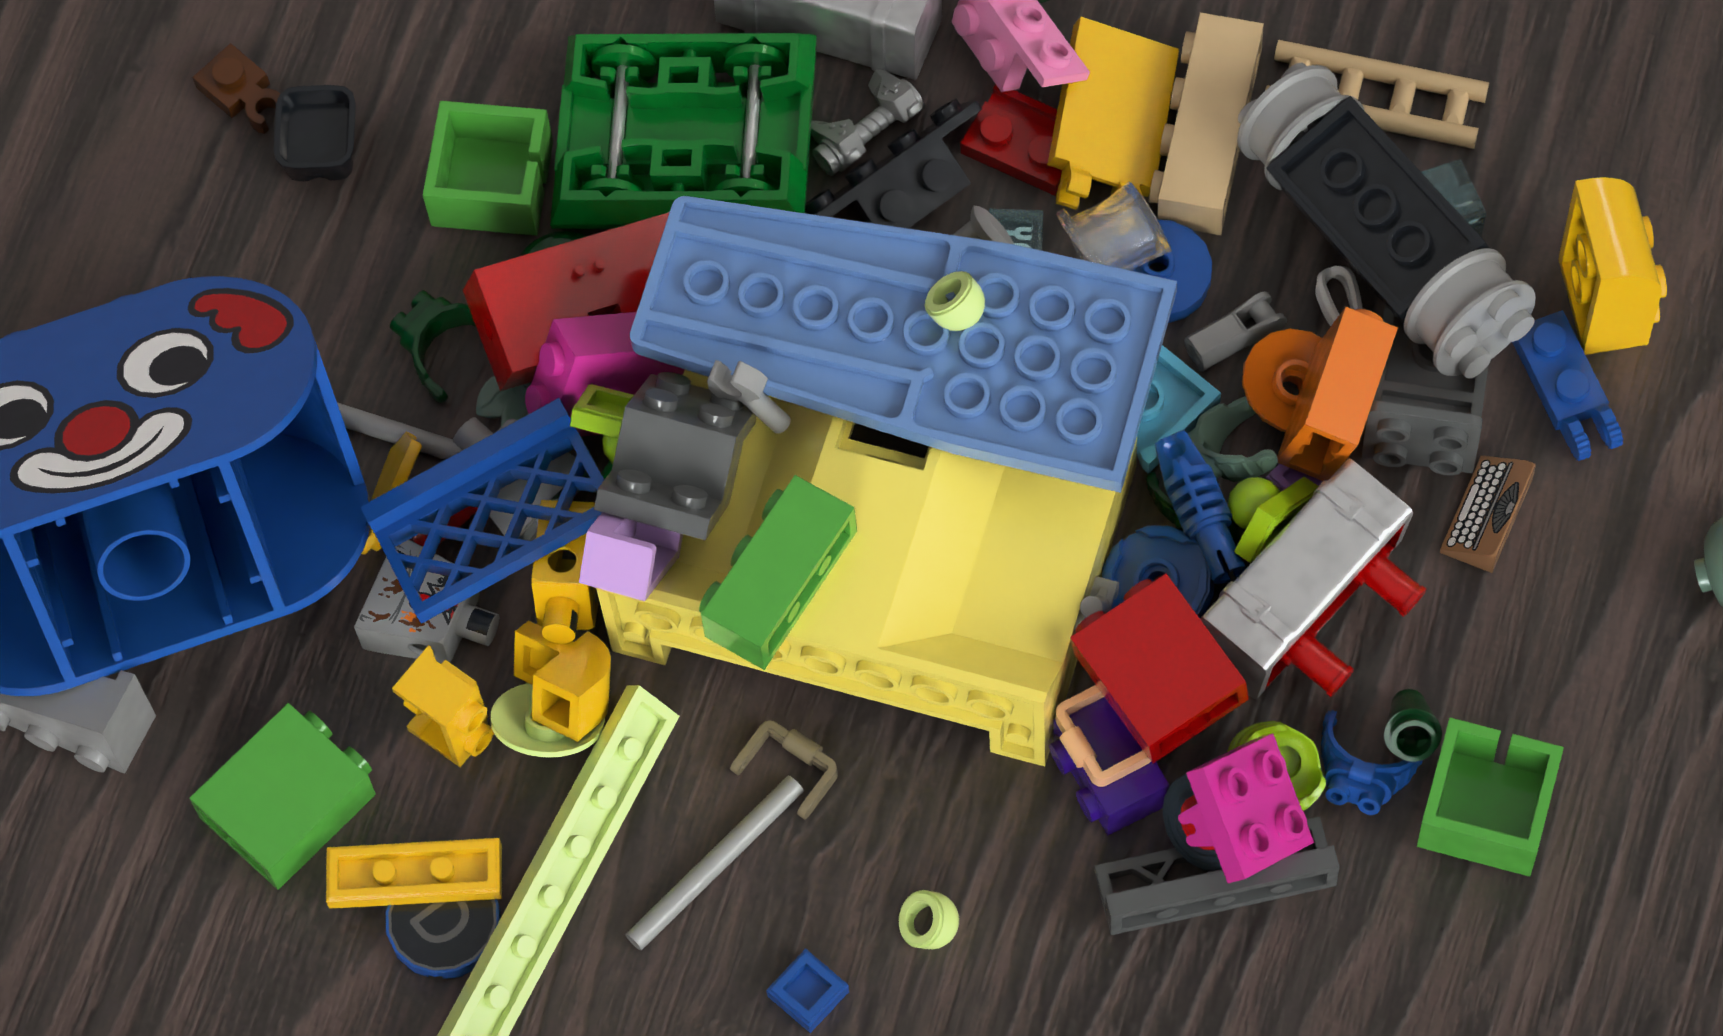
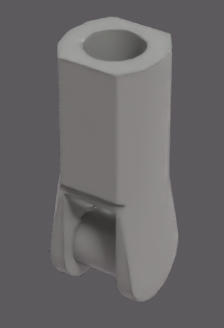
M1264 291L1255 294L1228 314L1185 337L1186 351L1200 371H1205L1242 349L1259 342L1268 334L1280 331L1286 325L1287 319L1284 314H1276L1270 306L1272 298L1268 292ZM1253 318L1256 325L1246 329L1243 322Z

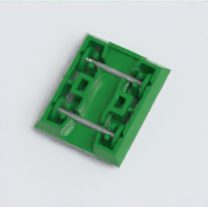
M803 33L575 34L568 36L554 167L555 179L550 220L551 229H614L668 213L674 200L681 196L805 213L817 36ZM658 73V83L646 82ZM715 73H727L734 78V82H717ZM595 74H596L598 77H600L601 80H600V79H595Z

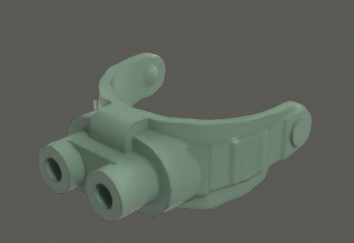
M1246 396L1228 405L1222 403L1210 408L1200 415L1196 427L1187 433L1206 463L1211 466L1216 479L1221 477L1232 482H1239L1246 478L1265 474L1275 468L1278 463L1276 453L1269 449L1262 450L1248 458L1243 455L1219 454L1227 436L1239 424L1256 413L1248 404Z

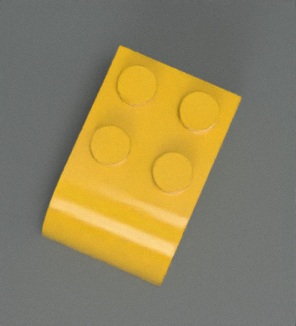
M1600 177L1575 181L1558 258L1579 342L1585 355L1648 345L1653 324L1660 321V298H1665L1667 295L1664 270L1660 264L1655 265L1651 252L1654 246L1651 221L1648 216H1642L1634 187L1630 183L1616 178Z

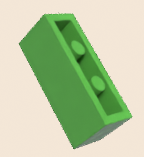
M794 475L784 491L777 489L771 495L762 513L763 523L753 537L746 535L739 542L731 558V566L733 567L722 583L715 581L708 588L699 607L706 638L763 670L766 669L857 532L855 507Z

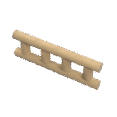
M1278 40L1274 56L1275 61L1289 63V68L1297 63H1304L1306 66L1322 65L1330 69L1331 72L1342 74L1338 89L1341 95H1349L1358 100L1363 79L1395 85L1389 110L1363 105L1365 112L1383 131L1471 149L1475 148L1479 128L1463 125L1469 100L1485 103L1489 82ZM1416 89L1447 95L1442 120L1410 114Z

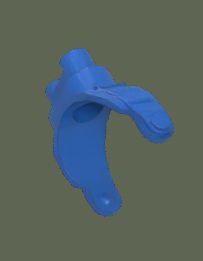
M1328 711L1322 725L1323 737L1321 741V757L1326 771L1325 779L1328 787L1326 798L1335 805H1343L1346 802L1356 804L1363 813L1375 815L1379 813L1383 804L1389 802L1392 795L1396 794L1410 782L1423 760L1417 762L1403 760L1398 763L1381 765L1364 762L1350 755L1338 744L1333 734V727L1337 724V711Z

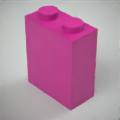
M637 312L553 319L546 342L540 348L539 362L532 383L526 390L525 404L528 414L560 398L571 418L573 407L588 385L593 384L635 395L650 374L658 375L661 372H673L683 375L685 369L638 355L633 351L630 331ZM576 428L581 437L602 435Z

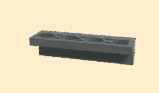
M1320 816L1307 819V824L1314 840L1313 850L1292 854L1244 880L1227 883L1223 870L1205 871L1206 873L1166 882L1165 879L1174 865L1188 862L1175 848L1094 865V872L1110 936L1337 886L1340 866L1334 845L1328 846ZM1161 868L1157 876L1149 872V870ZM1133 874L1150 884L1149 886L1113 893L1110 879Z

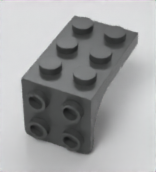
M1385 305L1383 321L1398 327L1367 417L1362 457L1373 459L1376 463L1387 467H1400L1410 464L1429 467L1433 472L1441 475H1457L1461 472L1473 474L1483 419L1481 417L1489 365L1484 371L1473 378H1466L1463 374L1457 376L1441 374L1433 363L1434 352L1426 344H1418L1411 341L1404 331V325Z

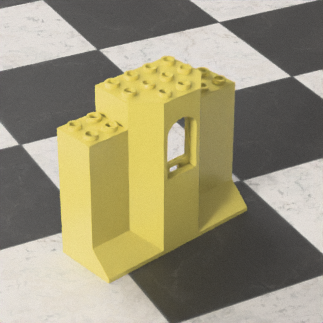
M688 370L684 371L683 376L691 380V385L709 389L707 376ZM769 396L790 416V425L784 432L777 434L758 417L756 418L755 425L743 441L730 503L707 539L702 540L683 534L679 558L645 601L596 588L613 652L666 665L671 648L674 647L989 731L990 752L1045 767L1050 752L1049 744L1053 742V720L1056 718V708L1066 699L1077 663L1070 637L1076 634L1077 626L1085 618L1081 613L1080 604L1085 597L1090 596L1095 577H1102V568L1111 551L1136 469L1137 437L1121 493L964 457L933 447H928L925 458L851 440L850 437L855 423ZM794 475L855 507L857 532L766 669L763 670L706 638L699 607L708 588L715 581L722 583L733 567L731 566V558L739 542L746 535L753 537L763 523L762 513L771 495L777 489L784 491Z

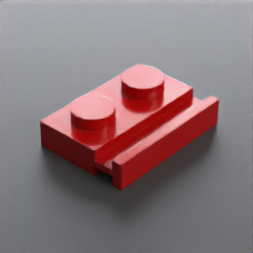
M995 84L988 102H984L983 109L978 112L960 143L961 154L1056 196L1062 170L1047 164L1058 109L1015 90L1001 92Z

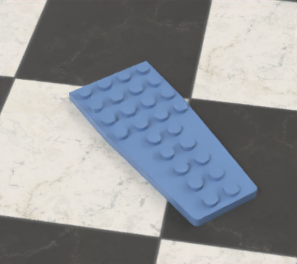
M681 196L675 199L672 204L630 331V340L633 351L638 355L707 377L710 375L715 360L721 361L732 371L731 375H733L738 361H742L761 371L768 378L763 393L768 396L948 453L1121 493L1177 293V281L1009 243ZM964 271L969 273L981 287L985 297V308L979 321L970 328L963 331H950L939 326L925 310V300L930 289L941 278L953 272ZM954 292L946 294L948 302L956 296Z

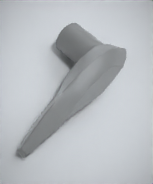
M973 205L970 221L953 234L955 236L1014 244L1001 223L986 209Z

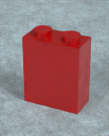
M1167 573L1154 582L1152 579H1145L1137 583L1125 594L1124 602L1106 614L1104 611H1097L1089 615L1077 626L1076 634L1070 637L1075 657L1153 764L1249 700L1245 679Z

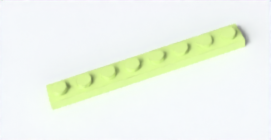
M626 686L437 1036H509L679 718L678 714L641 686Z

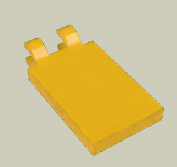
M1080 17L1073 25L1070 45L1088 68L1090 74L1085 81L1062 84L1047 165L1062 170L1056 195V204L1076 210L1079 206L1080 197L1085 199L1088 197L1092 180L1112 186L1106 220L1127 226L1130 213L1135 215L1139 213L1142 196L1148 197L1150 195L1154 171L1159 169L1161 158L1160 146L1164 126L1168 118L1179 49Z

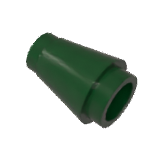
M1404 689L1395 694L1392 699L1384 730V740L1388 749L1397 757L1410 762L1424 760L1438 748L1442 739V728L1423 695L1413 689Z

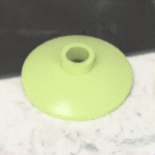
M529 683L516 686L503 693L495 701L491 709V727L496 737L515 751L537 757H561L583 751L598 740L605 725L604 718L598 726L576 742L531 720L533 685Z

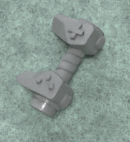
M876 69L869 81L868 87L879 107L855 125L850 119L832 123L811 121V134L819 144V146L812 150V153L824 172L830 176H833L838 171L842 172L866 152L864 144L880 133L881 130H884L895 120L906 123L925 108L922 97L910 82L905 79L900 80L884 69Z

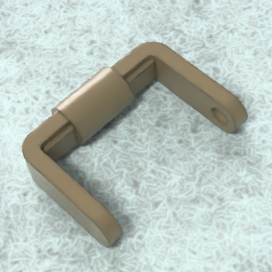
M765 721L759 726L735 758L730 771L740 775L768 737H772L782 744L783 749L809 766L814 765L825 772L798 809L797 815L807 819L837 780L838 771L836 763L832 758L822 753V746L796 729L789 731L775 721Z

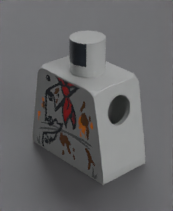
M411 540L396 546L398 553L419 557L423 548ZM437 554L433 557V560L452 563ZM386 557L354 628L362 649L417 659L429 645L433 650L436 661L442 663L444 660L450 662L453 659L462 637L489 646L496 635L500 616L497 613L476 607L480 595L478 592L421 624ZM406 568L411 576L413 569ZM427 572L419 590L422 600L424 601L442 591L449 576Z

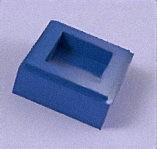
M805 948L771 984L766 992L767 997L811 1033L850 990L849 985Z

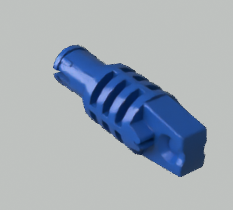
M1185 430L1159 440L1155 443V449L1164 480V487L1185 536H1189L1190 540L1194 539L1198 542L1211 572L1213 583L1222 584L1231 581L1223 563L1224 558L1229 570L1233 571L1235 577L1238 578L1247 566L1242 558L1234 552L1236 544L1228 528L1232 524V514L1211 466L1206 463Z

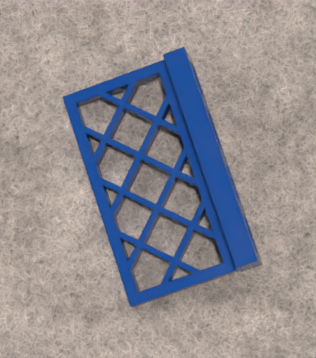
M560 398L360 507L421 624L586 534L587 530L601 515L602 512L594 510V507L584 513L568 511L577 489L597 493L604 478L577 429L570 426L571 418ZM575 449L577 456L569 474L547 471L551 461ZM585 469L590 478L583 477ZM518 479L527 480L519 502L497 498L500 489ZM541 483L563 487L555 508L533 505ZM469 506L478 508L469 529L447 526L450 517ZM491 511L514 514L505 536L483 532ZM527 517L549 521L544 535L533 541L518 539ZM418 534L428 535L419 557L398 553L396 546ZM441 538L463 542L454 564L433 560ZM477 544L499 548L493 563L482 569L468 566ZM406 568L413 569L411 576ZM427 572L449 576L442 591L424 601L422 600L419 590Z

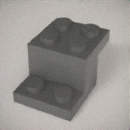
M661 372L658 375L650 374L625 406L612 470L598 488L594 510L706 540L730 503L743 441L755 425L757 416L741 401L719 398L709 389L691 385V380L681 374L673 372Z

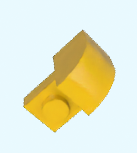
M528 620L515 630L513 676L533 685L531 720L578 742L598 726L607 715L611 670L609 649L600 638L589 631L575 642L572 641L567 644L552 643L543 637L542 626Z

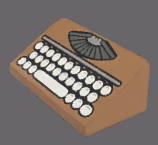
M1481 456L1441 546L1440 553L1493 573L1533 480L1536 464L1526 460Z

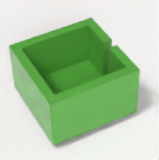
M440 101L423 190V199L431 226L537 236L545 194L543 183L547 182L553 147V137L547 110Z
M1449 718L1420 828L1417 847L1530 877L1564 747L1512 734L1505 765L1495 763L1493 761L1501 733L1500 730Z

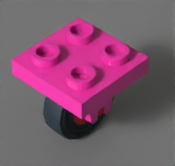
M1273 733L1255 738L1186 772L1172 782L1164 797L1162 814L1166 832L1175 849L1190 864L1205 871L1223 870L1227 883L1244 880L1314 843L1307 824V818L1301 809L1287 771L1286 762L1280 753Z

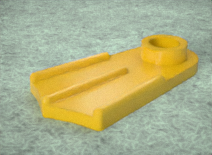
M406 431L391 447L371 500L408 480L422 448L421 443L416 441L417 437ZM371 527L365 547L361 553L363 555L370 549L379 551L382 548Z

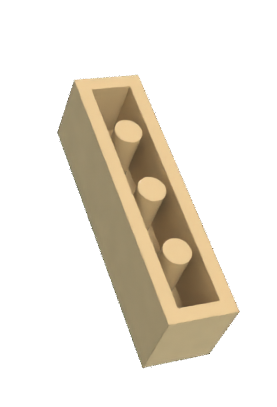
M1200 12L1196 33L1186 31L1181 54V63L1188 64L1186 78H1175L1170 109L1178 110L1175 125L1165 124L1160 146V155L1167 156L1165 171H1154L1150 189L1149 202L1158 203V220H1172L1193 231L1215 235L1222 234L1240 152L1237 143L1238 131L1241 125L1238 122V115L1251 102L1262 51L1264 23Z

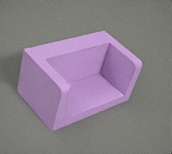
M602 512L587 530L579 583L645 601L679 558L683 534Z

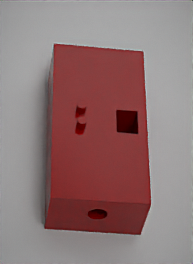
M670 212L473 271L463 289V293L500 391L532 382L539 362L540 348L546 342L553 319L637 312Z

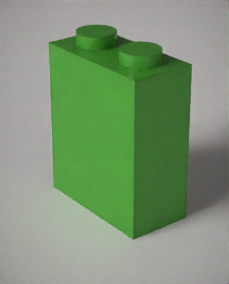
M289 703L189 798L199 818L277 890L376 795L368 776L372 768L367 761L350 746L341 751L329 740L333 734L317 715L308 711L303 716Z

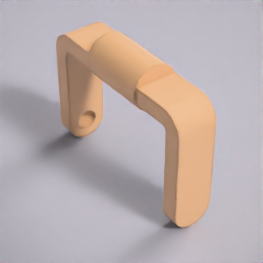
M1094 685L1061 702L1056 708L1055 720L1062 732L1059 739L1076 767H1083L1094 785L1105 787L1146 766L1151 761L1142 750L1102 771L1096 761L1097 755L1080 727L1075 726L1069 715L1104 698L1098 687Z

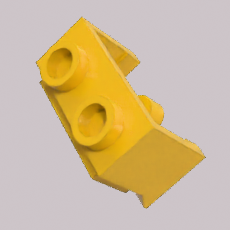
M428 645L392 687L393 693L404 700L403 705L416 714L406 726L408 731L458 767H461L470 755L476 757L486 749L492 740L494 732L492 727L488 725L487 708L484 706L477 682L447 660H444L442 664L437 662L431 646Z

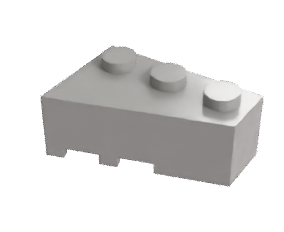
M122 670L116 680L103 676L97 680L53 694L40 696L0 694V731H5L9 725L25 732L24 737L28 741L44 750L54 752L56 747L59 746L74 752V758L79 763L97 772H105L106 768L110 767L125 774L156 717L136 675Z

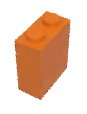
M1349 307L1343 309L1315 347L1277 456L1279 464L1321 481H1328L1359 444L1398 327L1384 322L1381 316L1370 310L1351 309Z

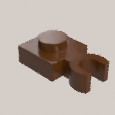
M230 43L192 77L200 92L231 118L244 109L252 128L259 133L265 134L269 131L265 118L260 113L266 108L276 109V103L281 93L267 88L270 85L267 73Z

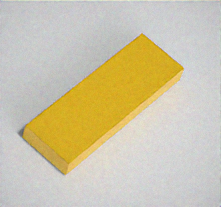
M499 838L327 847L326 903L329 909L502 899V844Z

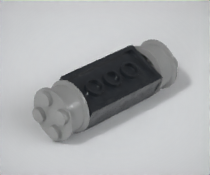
M1297 63L1287 69L1281 79L1271 85L1258 99L1249 102L1240 111L1238 122L1241 125L1237 136L1240 151L1247 158L1260 160L1265 165L1267 181L1274 188L1282 190L1404 325V331L1410 340L1418 344H1426L1434 352L1433 363L1441 374L1446 376L1463 374L1466 378H1473L1484 371L1491 359L1511 342L1521 339L1531 330L1535 322L1531 316L1536 300L1533 288L1524 281H1514L1506 273L1504 257L1497 250L1489 248L1484 239L1365 112L1363 105L1355 97L1341 95L1337 90V79L1330 69L1322 65L1306 66L1304 63Z

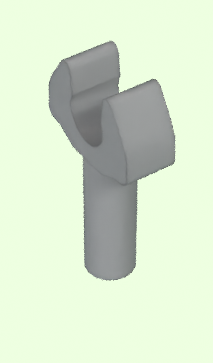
M715 360L707 379L708 388L715 396L732 401H741L774 433H782L789 427L791 422L790 416L769 396L763 393L768 378L761 371L742 361H738L734 373L731 375L732 371L721 361Z
M1098 576L1095 577L1090 596L1085 597L1080 604L1081 613L1085 618L1097 611H1104L1106 614L1111 610L1113 601L1118 596L1119 582Z

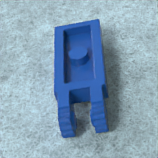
M1561 310L1536 319L1531 330L1524 337L1512 343L1555 430L1560 429L1571 453L1578 461L1591 456L1590 441L1580 421L1592 418L1601 439L1608 446V449L1621 446L1624 440L1621 428L1616 421L1612 409L1608 406L1609 401L1564 311Z

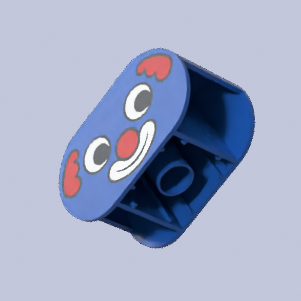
M224 276L187 278L137 294L121 296L109 303L28 330L16 331L0 339V694L40 696L57 693L286 616L311 605L328 594L354 567L363 552L370 531V525L360 508L362 505L370 502V497L311 327L303 312L290 298L267 285L242 278Z

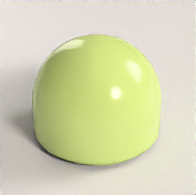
M964 271L953 272L941 278L930 289L925 300V310L939 326L950 331H963L970 328L979 321L985 308V297L981 287L969 273ZM954 292L956 296L948 302L946 294Z
M919 890L912 893L904 901L899 913L900 933L903 939L915 948H941L955 937L959 927V914L956 906L947 896L938 892ZM930 906L933 913L932 926L926 934L921 936L914 928V919L922 909Z

